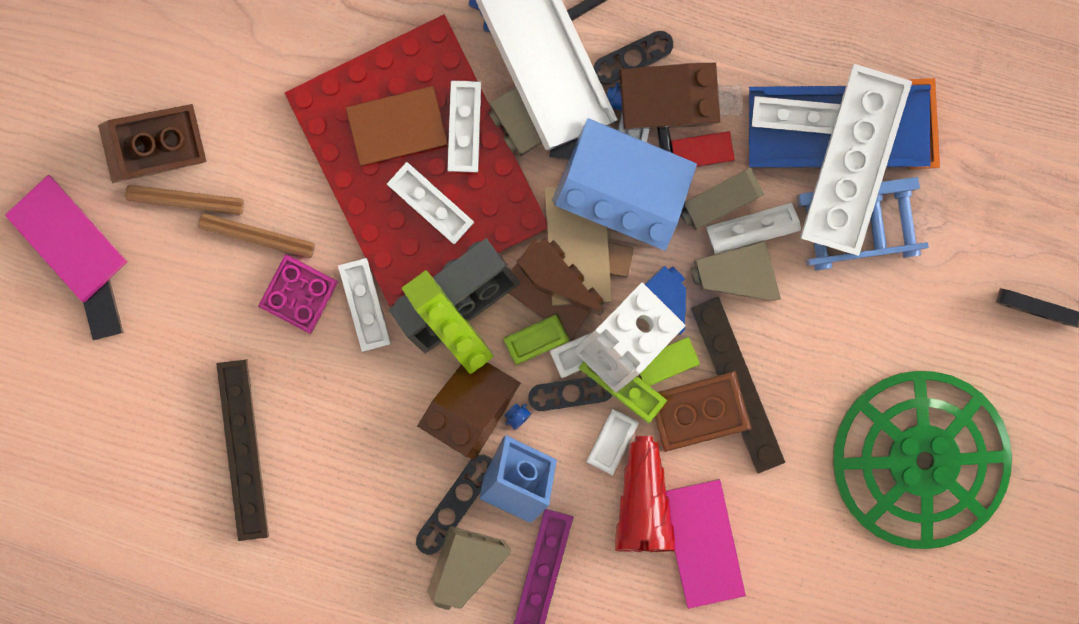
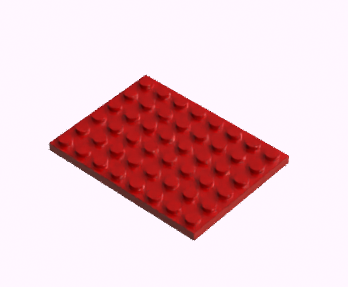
M445 14L285 92L288 102L365 258L368 259L369 266L389 307L394 305L400 297L406 295L402 290L403 286L425 270L434 277L443 270L446 263L460 258L475 242L483 241L487 238L500 253L547 230V221L514 154L504 140L505 135L501 127L497 128L488 114L492 109L482 89L478 173L448 172L451 81H478ZM434 86L448 145L360 166L346 107ZM406 162L474 221V224L455 245L387 185Z

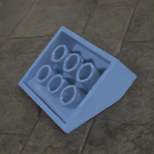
M587 118L552 201L559 208L666 251L678 224L697 163Z

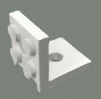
M641 283L573 351L617 393L638 376L686 325ZM639 318L646 320L649 324V332H641L636 326V320Z

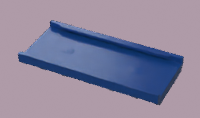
M911 85L886 167L931 166V85ZM846 86L749 87V168H821L831 134L752 127L755 96L841 104Z

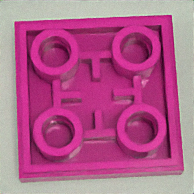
M285 254L258 307L312 334L339 281Z

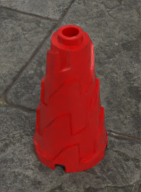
M636 436L635 442H630L627 465L624 468L623 495L620 498L619 522L616 525L615 551L618 552L675 551L674 526L671 524L669 497L666 496L665 472L661 464L658 443L653 442V436Z

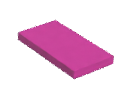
M47 175L5 214L8 220L82 302H86L128 263L123 255L50 175Z
M716 479L666 490V496L669 497L671 524L674 526L675 555L687 608L690 609L746 596L721 480Z

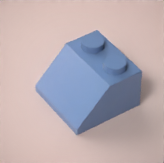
M505 435L484 475L479 499L532 523L549 506L557 460Z

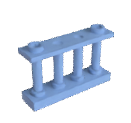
M913 177L881 182L870 218L875 250L860 252L859 256L847 252L842 255L828 256L826 246L814 243L816 258L805 260L806 266L814 265V269L817 271L832 268V262L900 252L903 253V258L920 256V249H926L929 246L928 242L916 244L910 203L912 191L920 189L919 178ZM814 192L796 195L797 206H805L806 212H808ZM894 194V198L898 199L904 246L887 248L880 201H883L882 195Z

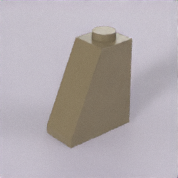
M749 168L685 201L681 215L687 227L692 225L697 230L760 198L764 193L752 169Z
M765 241L694 260L695 267L690 268L694 284H700L702 290L769 301L781 299Z
M449 526L427 591L434 602L433 604L447 610L451 609V607L461 609L510 555L511 548L506 541Z

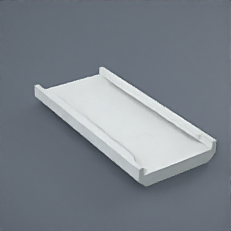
M476 0L546 151L578 139L587 118L606 126L618 120L562 0Z

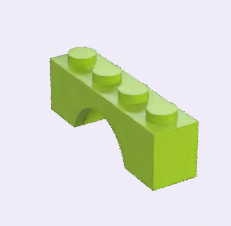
M427 270L402 287L417 313L470 374L494 358L481 335L467 319L465 320Z

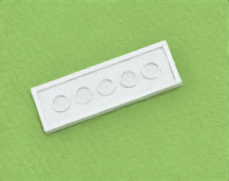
M857 64L852 65L800 239L859 256L912 81Z

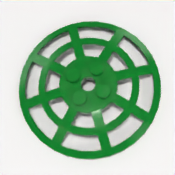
M935 371L899 373L882 379L869 387L853 402L845 413L838 427L833 446L835 482L849 512L863 527L875 536L894 545L906 548L932 549L945 547L962 541L978 531L990 520L1000 506L1011 476L1012 451L1010 438L996 408L984 394L969 383L952 375ZM926 380L951 384L964 390L972 398L962 410L946 401L928 398ZM907 381L914 382L915 399L897 403L883 414L869 403L874 396L891 386ZM981 405L988 411L997 426L1003 446L1001 451L986 452V445L982 434L971 419ZM929 407L944 410L956 418L945 430L932 426L929 421ZM916 408L917 425L901 431L890 421L899 413ZM861 411L874 422L865 438L862 457L843 458L848 431L855 417ZM964 426L971 433L977 447V452L960 453L954 438ZM882 429L894 441L890 446L888 456L871 457L874 442ZM922 452H928L932 456V464L927 469H921L917 465V457ZM1004 463L1000 487L993 502L986 510L975 497L984 482L987 464ZM978 464L975 480L970 490L967 491L956 481L961 465ZM889 468L896 484L885 495L882 494L877 486L872 469ZM862 469L866 485L874 499L878 502L866 514L858 508L851 496L845 480L844 470ZM948 489L959 500L957 504L949 509L933 513V496L941 494ZM905 492L921 496V514L905 511L895 506L894 503ZM966 507L978 518L971 526L957 534L933 540V522H940L951 518ZM888 511L903 520L921 523V540H910L895 536L874 523Z

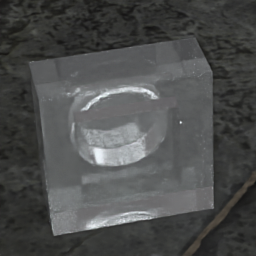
M741 84L718 86L720 117L743 115Z

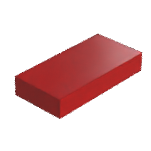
M730 131L671 140L673 154L697 163L696 167L735 161Z

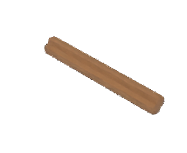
M127 185L125 193L126 200L238 215L242 214L244 208V200L234 197L137 185Z
M203 213L198 223V227L206 231L306 258H311L314 252L315 244L312 242Z

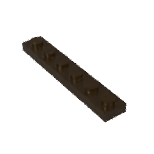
M716 297L691 307L717 375L736 371L751 424V429L741 432L756 472L759 474L786 463L720 298Z
M248 359L216 363L238 541L268 538L269 531Z

